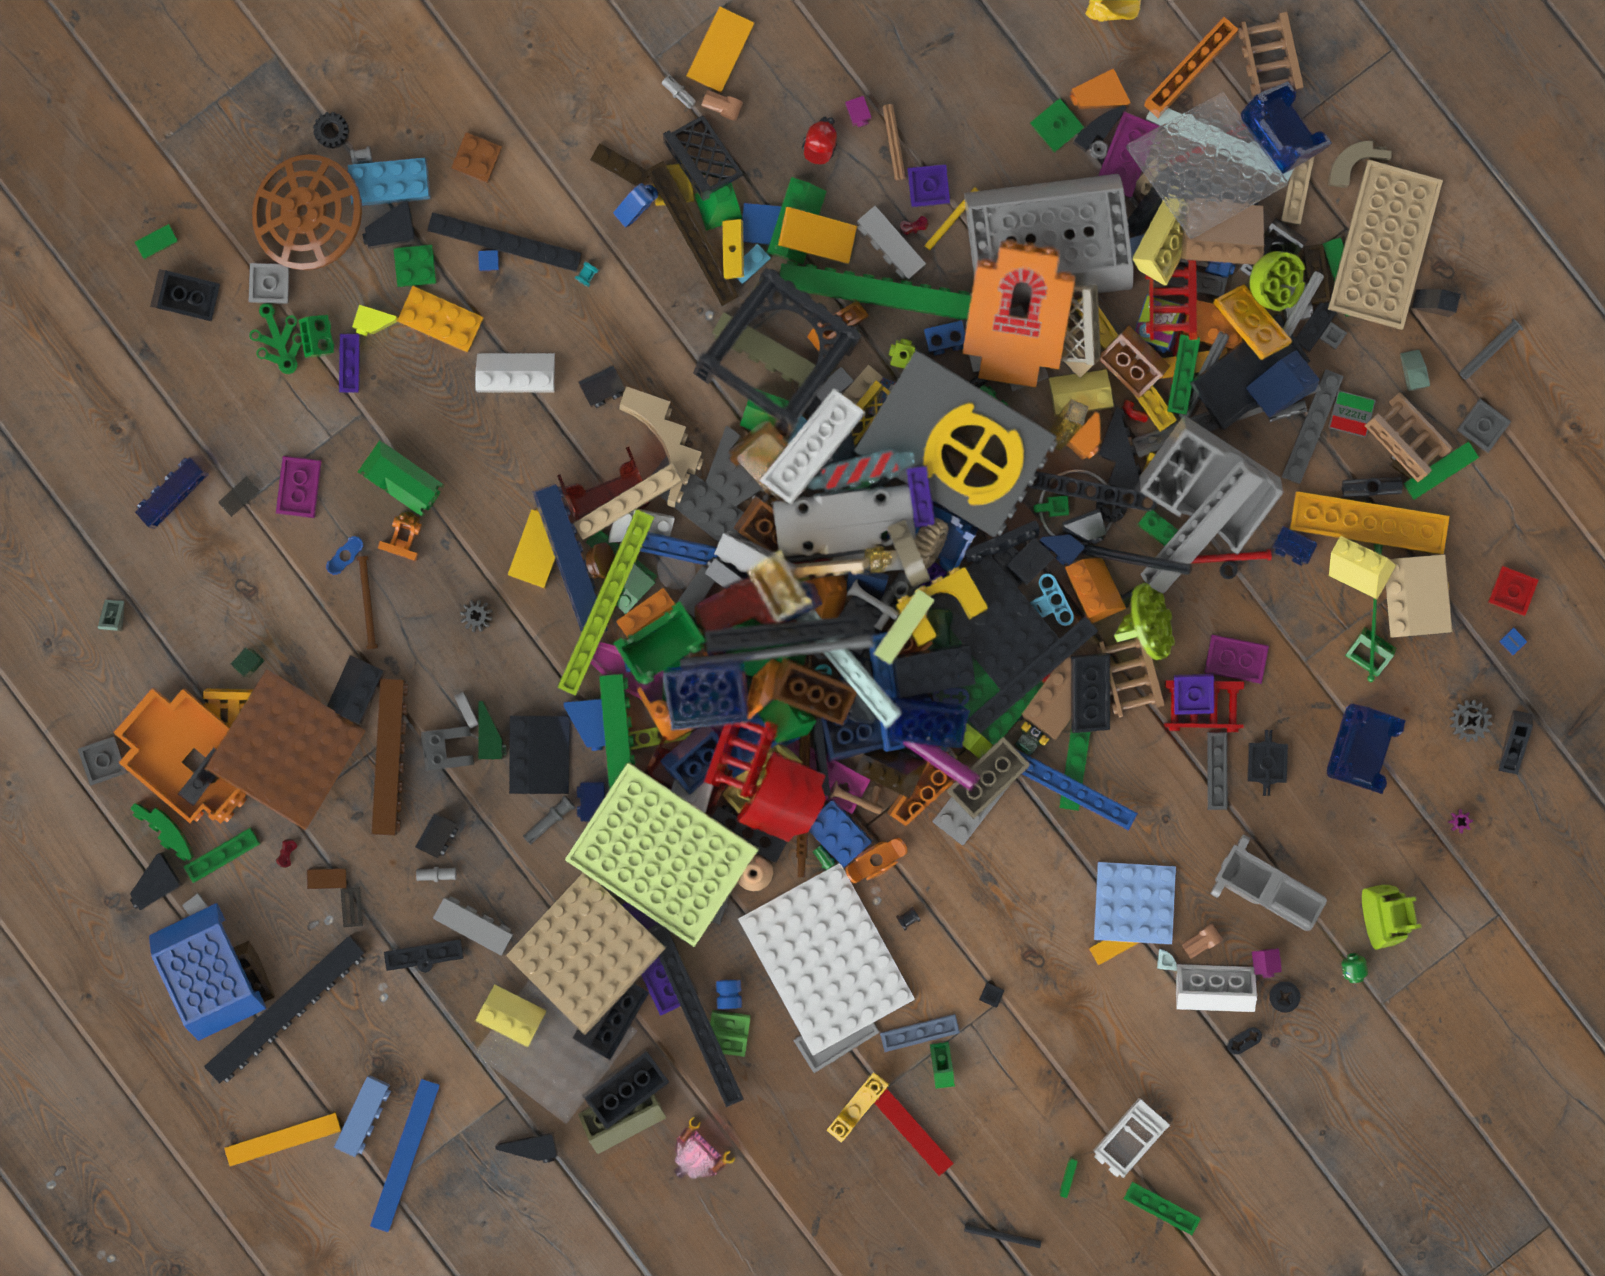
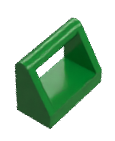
M1364 627L1345 656L1369 671L1370 663L1353 652L1360 642L1371 649L1372 631ZM1376 634L1375 652L1385 658L1379 668L1374 666L1373 675L1378 677L1394 656L1397 648Z

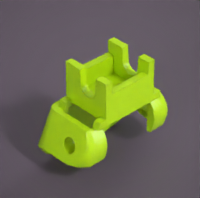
M1378 885L1362 890L1365 925L1370 943L1375 950L1397 945L1408 938V933H1411L1412 929L1421 928V924H1417L1413 905L1416 897H1405V893H1400L1399 889L1393 885ZM1390 895V899H1394V898H1399V899L1390 900V901H1385V898L1382 897V896Z

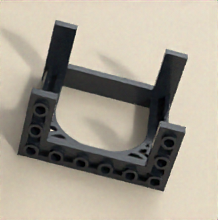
M766 267L761 273L758 283L707 352H703L700 355L693 374L708 385L714 376L729 385L775 418L776 422L772 430L788 441L793 435L803 412L844 356L850 357L862 335L856 327L848 326L844 323V320L839 315H833L827 311L828 309L825 305L813 301L808 293L799 291L794 283L782 279L776 270ZM776 292L782 295L781 304L774 303L772 299ZM765 298H767L769 306L763 305L766 302ZM787 299H789L791 303L793 302L794 305H788L786 303ZM771 310H788L804 317L816 331L820 345L819 358L814 369L784 409L720 364L752 320L760 314ZM821 322L825 327L820 328L817 323ZM828 330L836 333V337L831 340L823 338L822 335ZM824 345H833V347L829 346V350L827 351L824 348Z

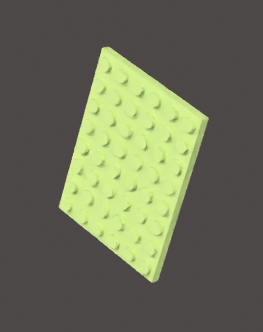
M627 763L565 860L695 947L759 849L631 763Z

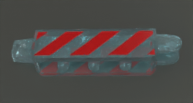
M889 448L828 464L821 470V475L814 476L808 483V486L813 490L825 488V491L831 490V493L842 491L844 486L850 485V488L861 486L863 481L868 480L869 483L880 481V477L886 475L887 478H893L898 476V472H901L903 468L915 463L912 451L898 453V450L895 448Z

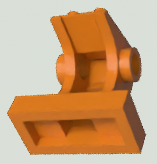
M408 511L401 512L399 516H395L392 527H395V531L390 544L380 541L378 549L417 561L419 554L410 551L415 534L419 535L421 530L420 517ZM401 528L411 531L407 542L398 539Z

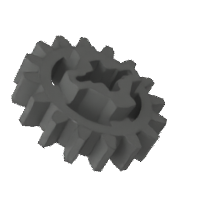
M1465 700L1464 706L1457 704L1458 710L1452 709V713L1455 715L1454 717H1449L1450 720H1453V724L1449 726L1455 727L1453 734H1460L1458 739L1462 740L1466 737V742H1470L1471 738L1476 742L1478 741L1477 736L1484 738L1483 732H1490L1487 725H1492L1488 721L1492 715L1486 714L1488 708L1482 709L1483 703L1480 702L1476 705L1475 700H1472L1469 704ZM1467 708H1474L1478 711L1470 713ZM1459 715L1462 717L1460 724H1458ZM1468 717H1469V718L1475 717L1474 720L1472 721L1474 725H1472V724L1466 725L1467 722L1469 721V720H1468ZM1481 718H1483V725H1482V727L1480 726V719H1481ZM1471 729L1474 734H1467L1463 731Z

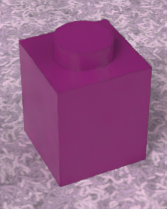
M864 95L845 102L853 126L857 125L860 128L869 124L868 121L871 120V115Z
M1279 948L1252 951L1255 975H1263V978L1274 977V973L1282 972Z

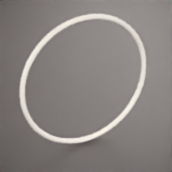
M1069 470L1058 474L1063 476L1075 472L1086 473L1107 485L1102 478L1086 470ZM1056 478L1050 480L1049 486L1053 481L1056 480ZM1046 491L1042 492L1039 504H1042ZM1039 512L1044 528L1051 536H1055L1047 527L1042 512ZM1109 522L1108 526L1106 527V532L1110 528L1112 522Z

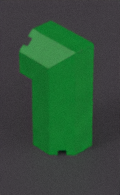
M380 440L358 470L359 474L422 517L425 515L422 511L424 509L428 511L440 495L439 487L444 488L445 486Z

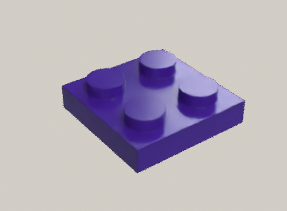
M946 164L908 168L911 208L950 204Z
M1213 674L1174 675L1175 715L1214 713Z

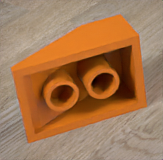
M844 575L804 581L807 602L822 619L838 618L844 609L847 596V584Z
M771 659L753 676L741 720L742 723L745 724L773 698L775 676L781 664L780 662Z

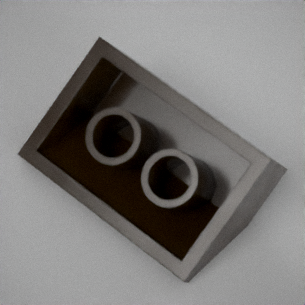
M882 748L864 753L855 772L910 799L927 763L898 749L887 752Z

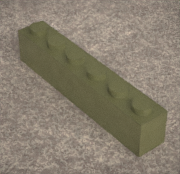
M722 314L712 332L715 335V340L732 318L730 315ZM747 326L731 348L739 354L742 351L749 355L748 359L757 364L759 361L766 364L764 368L773 373L775 371L782 374L781 377L791 383L794 380L799 383V388L815 367L814 363Z

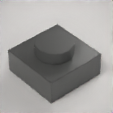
M1330 322L1319 339L1336 349L1347 332Z

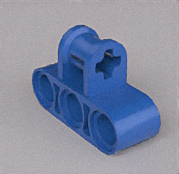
M641 183L628 194L613 214L627 228L657 199V189L652 185L644 186Z

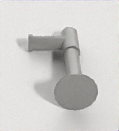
M858 579L847 594V597L849 595H856L883 612L877 624L874 625L879 631H882L889 617L896 620L899 615L898 611L862 590L858 585Z

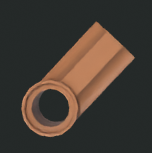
M707 90L702 102V107L718 112L721 116L734 121L737 120L743 102L736 98L725 97Z
M1213 923L1198 932L1199 934L1182 944L1190 959L1207 948L1214 947L1223 940Z

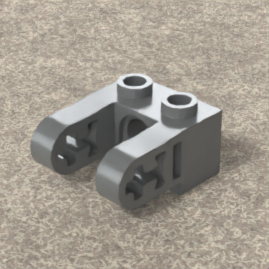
M469 726L421 732L425 771L474 765L473 755L447 758L444 739L471 736Z

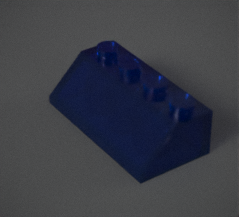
M184 458L178 464L179 468L174 473L170 472L164 478L165 482L161 486L157 485L150 492L152 496L147 501L143 499L137 505L138 510L135 513L148 528L156 529L209 475L193 458Z
M889 697L901 712L897 719L887 727L889 741L962 748L969 710L964 706Z

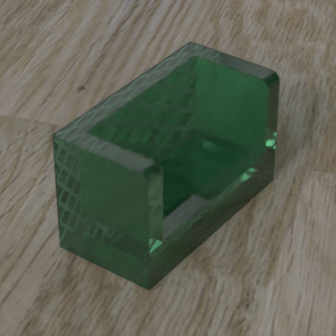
M245 647L230 665L243 677L250 678L265 660L251 647Z

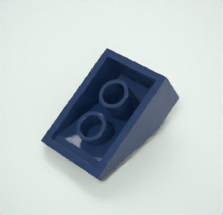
M1296 350L1277 362L1246 389L1267 416L1271 418L1315 391L1320 379Z

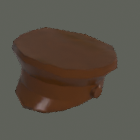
M606 542L599 543L594 548H590L586 555L587 568L592 577L596 579L600 577L606 578L615 558L613 550Z

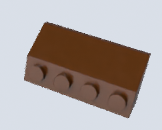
M783 657L775 676L773 698L843 725L857 692L847 681Z

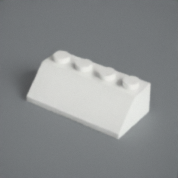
M477 353L476 391L555 392V353Z
M1177 964V1009L1255 1012L1257 990L1254 967Z

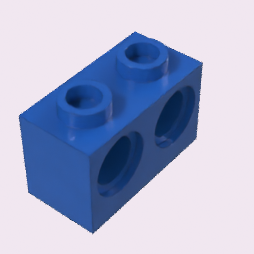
M962 321L924 329L928 352L933 353L934 356L944 354L947 349L952 348L953 351H958L964 348L965 331ZM958 332L961 335V339L954 342L950 339V334ZM939 336L942 339V344L934 346L931 343L932 337Z

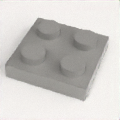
M250 263L249 302L288 304L290 268L281 264Z

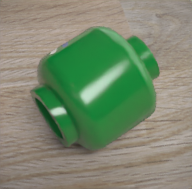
M1350 953L1347 955V958L1342 960V972L1346 980H1349L1350 983L1364 981V978L1368 975L1366 958L1359 956L1358 953Z

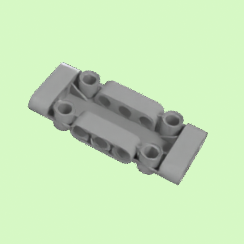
M909 485L886 488L876 487L871 490L869 488H858L813 495V497H799L792 505L786 500L773 502L780 557L801 554L812 555L817 552L830 554L874 548L879 544L890 545L893 543L891 536L888 539H883L880 536L881 533L888 531V526L906 520L913 540L916 539ZM878 493L886 495V499L883 501H878L875 497ZM806 503L809 507L807 510L801 511L798 509V505ZM811 541L814 545L812 548L806 549L803 547V543Z

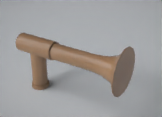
M837 780L833 783L830 789L831 795L828 796V799L840 797L876 814L881 813L882 806L877 804L882 790L880 787H873L871 799L868 801L842 790L838 786Z

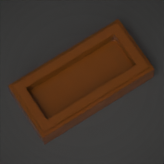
M346 868L307 870V889L347 888Z

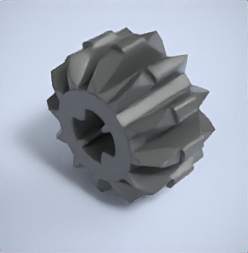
M470 600L471 608L464 604L463 607L468 611L467 613L461 611L460 615L466 616V618L461 619V623L468 621L465 625L466 629L473 625L472 632H476L477 626L480 632L484 631L482 624L488 628L490 627L486 619L493 620V617L487 616V614L493 611L492 609L485 611L488 603H484L481 607V600H477L476 606L474 601ZM474 611L481 613L482 616L479 617V621L472 619Z

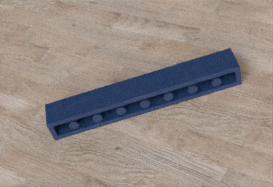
M553 483L533 490L532 493L580 631L582 632L597 598L593 590L596 589L593 578H589L586 559L583 560L582 545L580 541H576L574 535L577 534L575 525L569 521V508L567 504H563L562 498L564 494L562 488Z

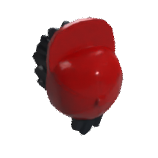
M822 117L819 122L810 126L806 136L803 138L802 149H804V156L813 164H825L834 156L837 146V132L833 127L835 123L833 117Z

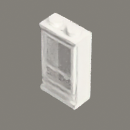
M1138 1098L1093 1149L1096 1153L1094 1157L1100 1163L1106 1162L1111 1166L1108 1170L1116 1177L1121 1175L1124 1178L1170 1125Z

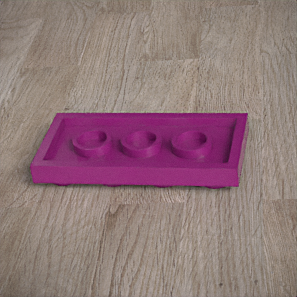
M1123 112L1098 176L1119 174L1124 196L1131 199L1136 182L1140 177L1160 126Z

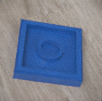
M744 203L743 242L769 245L781 206Z

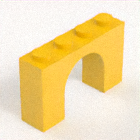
M956 567L949 571L950 575L943 579L940 576L932 581L933 585L927 588L925 585L918 588L929 597L937 593L953 595L958 599L969 619L988 608L965 567L962 569ZM906 595L898 600L899 603L896 605V609L900 615L913 596L909 597ZM926 615L922 617L911 634L918 648L937 636Z

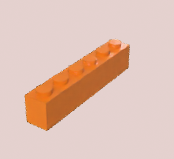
M1223 17L1146 99L1144 106L1159 118L1237 35L1238 28Z

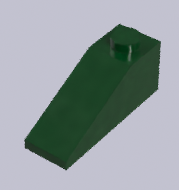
M479 701L478 759H503V755H507V744H503V738L485 702Z

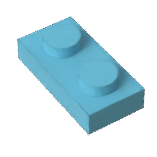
M758 244L744 256V277L737 278L742 285L771 259Z

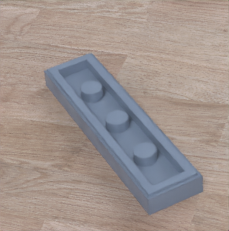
M952 1014L881 1032L880 1036L884 1051L888 1052L959 1034L960 1031L956 1015Z

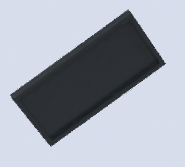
M1275 314L1273 316L1274 320L1283 329L1285 325L1284 320L1280 314ZM1293 334L1290 337L1292 339L1290 345L1262 360L1247 342L1243 340L1190 382L1221 430L1228 428L1257 404L1246 388L1277 362L1296 350L1306 363L1310 362Z

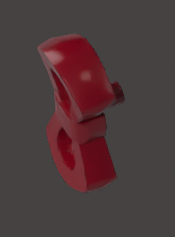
M920 216L915 222L911 223L902 221L900 231L904 235H908L911 232L917 233L918 230H926L929 222L924 216Z
M285 839L282 841V849L280 850L279 857L276 859L277 864L282 868L291 866L290 854L297 848L294 840Z

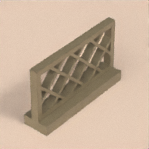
M1090 284L1088 286L1074 285L1073 292L1082 291V300L1078 302L1073 296L1071 298L1075 307L1069 311L1068 317L1075 322L1076 326L1072 330L1066 327L1068 334L1064 338L1063 347L1069 353L1066 356H1061V361L1095 365L1101 360L1097 284ZM1077 308L1083 313L1081 321L1072 314ZM1077 327L1084 332L1082 340L1073 333ZM1069 336L1078 343L1073 349L1065 342ZM1079 345L1085 351V357H1079L1074 352Z

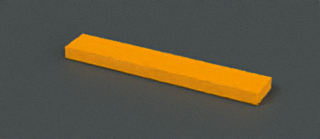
M335 1112L225 1147L224 1150L229 1166H233L341 1132L342 1129Z

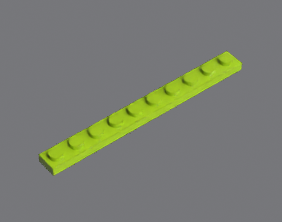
M635 510L558 684L559 689L576 696L653 522V516L640 510Z

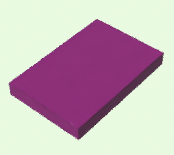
M289 456L282 457L276 514L315 518L321 460Z
M1211 635L1204 673L1262 684L1269 646Z

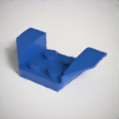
M758 712L748 720L765 727ZM741 727L737 736L742 740L758 745L762 734ZM800 737L780 743L786 747L800 739ZM773 740L770 749L779 743ZM735 745L731 755L734 758L749 762L753 760L755 752ZM727 764L734 778L746 771Z

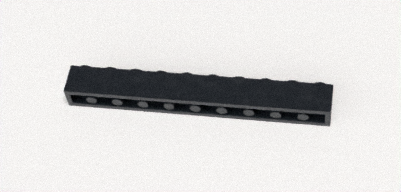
M349 935L204 1066L219 1084L223 1081L225 1083L229 1082L235 1076L233 1072L237 1068L242 1070L249 1063L248 1058L252 1055L256 1057L264 1050L262 1046L266 1042L271 1044L278 1037L276 1033L279 1030L283 1029L285 1031L293 1024L291 1020L295 1016L298 1018L307 1011L305 1007L310 1002L314 1005L321 998L320 993L324 990L328 992L336 985L334 981L339 976L344 978L350 972L348 968L351 965L355 964L357 966L365 959L363 955L366 951L352 935Z

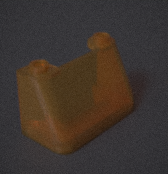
M762 421L728 453L731 456L729 458L736 467L738 465L743 467L765 491L769 498L767 503L774 509L773 502L784 501V499L765 485L761 478L789 444L769 422ZM816 475L813 477V479L808 483V485L800 494L806 491L818 480V477Z

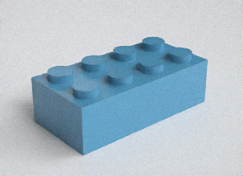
M426 158L348 165V172L355 180L360 191L362 206L431 199ZM351 195V204L353 205V197Z

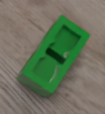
M328 315L307 316L299 319L305 358L327 356L334 353V341L331 336V322Z
M1154 511L1146 512L1137 523V526L1164 547L1179 531Z

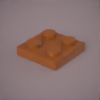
M466 132L451 168L488 183L502 147Z

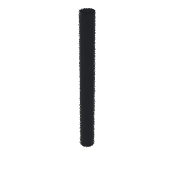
M965 1224L964 1232L1035 1248H1040L1041 1246L1040 1240Z

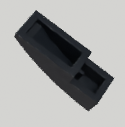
M1122 105L1114 108L1092 121L1077 136L1073 144L1086 152L1096 137L1103 141L1125 111L1126 106Z

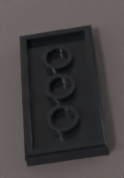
M1110 654L1071 656V732L1083 733L1110 730Z

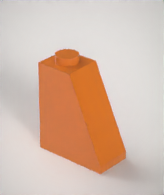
M1114 68L1071 90L1072 95H1070L1073 105H1077L1079 109L1117 108L1122 105L1128 107L1131 104Z

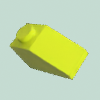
M359 305L352 327L357 329L356 333L367 336L368 333L375 334L396 323L398 318L394 315Z

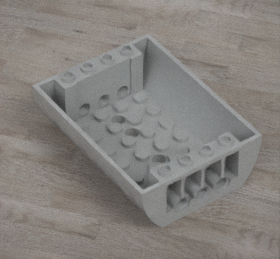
M1119 174L964 193L974 280L978 260L990 259L994 263L998 262L1001 241L1005 242L1006 238L1013 236L1017 240V244L1025 245L1026 235L1033 234L1036 237V242L1034 243L1036 247L1044 248L1049 246L1059 250L1056 273L1064 271L1075 275L1074 285L1088 286L1090 284H1097L1098 293L1132 289L1133 263L1124 191ZM1085 227H1092L1094 229L1092 237L1084 235L1083 230ZM1065 230H1073L1075 237L1072 240H1067L1064 237ZM1026 282L1017 283L1013 288L1011 304L1031 302V285ZM1074 291L1072 293V296L1082 295V291Z

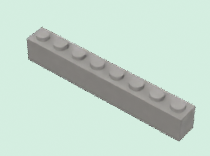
M1240 460L1155 558L1190 564L1264 481L1258 470ZM1146 567L1140 575L1153 589L1164 594L1181 574Z

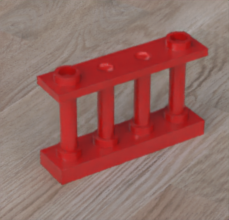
M1188 260V267L1175 269L1171 276L1188 279V285H1185V287L1153 288V278L1145 274V280H1149L1150 322H1146V334H1150V341H1154V332L1185 331V333H1189V340H1197L1196 260ZM1185 295V297H1189V303H1185V305L1154 306L1153 296ZM1185 313V315H1189V321H1185V323L1154 324V314Z
M1165 680V688H1169V692H1171V723H1164V727H1169V731H1180V727L1227 728V732H1239V728H1244V724H1237V693H1239V690L1244 689V682L1214 681V713H1210V723L1198 724V714H1190V724L1178 723L1179 714L1175 715L1174 680ZM1220 689H1227V693H1229V724H1217L1218 693H1220Z
M730 708L704 782L718 787L721 782L742 789L740 796L752 799L757 791V783L772 741L777 735L778 725L766 722L764 727L750 721L744 724L741 722L743 712ZM744 727L762 734L759 744L756 745L738 738L737 735L740 728ZM736 745L755 752L752 764L732 757L733 746ZM727 764L749 771L746 781L743 782L725 775L724 772Z

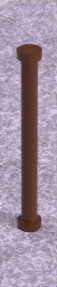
M359 556L356 558L359 561L368 640L366 649H377L378 644L375 641L367 568L368 556Z

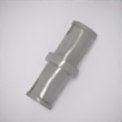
M434 867V869L416 870L417 881L434 880V882H439V880H456L457 878L456 868L439 869V867Z

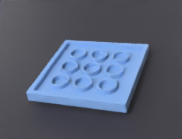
M1098 862L1094 940L1172 944L1176 867Z

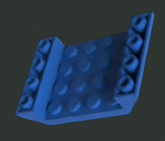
M218 903L149 935L151 957L184 1027L198 1041L267 1009L259 991L253 992L221 922L225 921V918Z

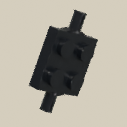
M1265 730V741L1248 743L1247 781L1263 784L1262 796H1266V790L1267 796H1271V784L1287 783L1288 744L1272 742L1273 730Z

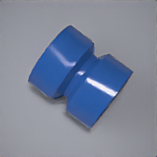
M741 980L716 981V992L720 994L717 997V1009L742 1008V996L738 995L741 991Z

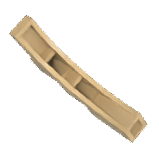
M626 386L620 403V410L633 415L648 426L664 447L669 464H674L683 480L670 490L667 505L675 508L676 502L680 503L684 492L681 491L683 484L687 485L690 474L695 475L696 470H700L704 461L701 458L702 452L683 446L688 437V434L685 433L686 427L668 421L672 413L670 401Z

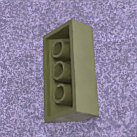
M655 1093L608 1129L605 1128L591 1108L578 1114L587 1138L597 1154L666 1118Z

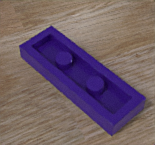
M340 334L339 392L359 393L360 334Z
M927 466L907 468L915 527L935 525Z

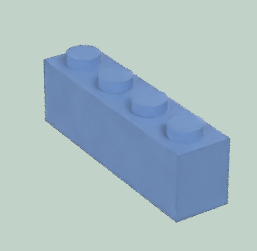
M370 1075L367 1076L334 1148L353 1157H356L358 1153H363L366 1143L363 1142L366 1136L370 1137L375 1127L372 1125L374 1118H379L383 1110L380 1107L383 1100L387 1101L391 1093L388 1090L390 1084Z

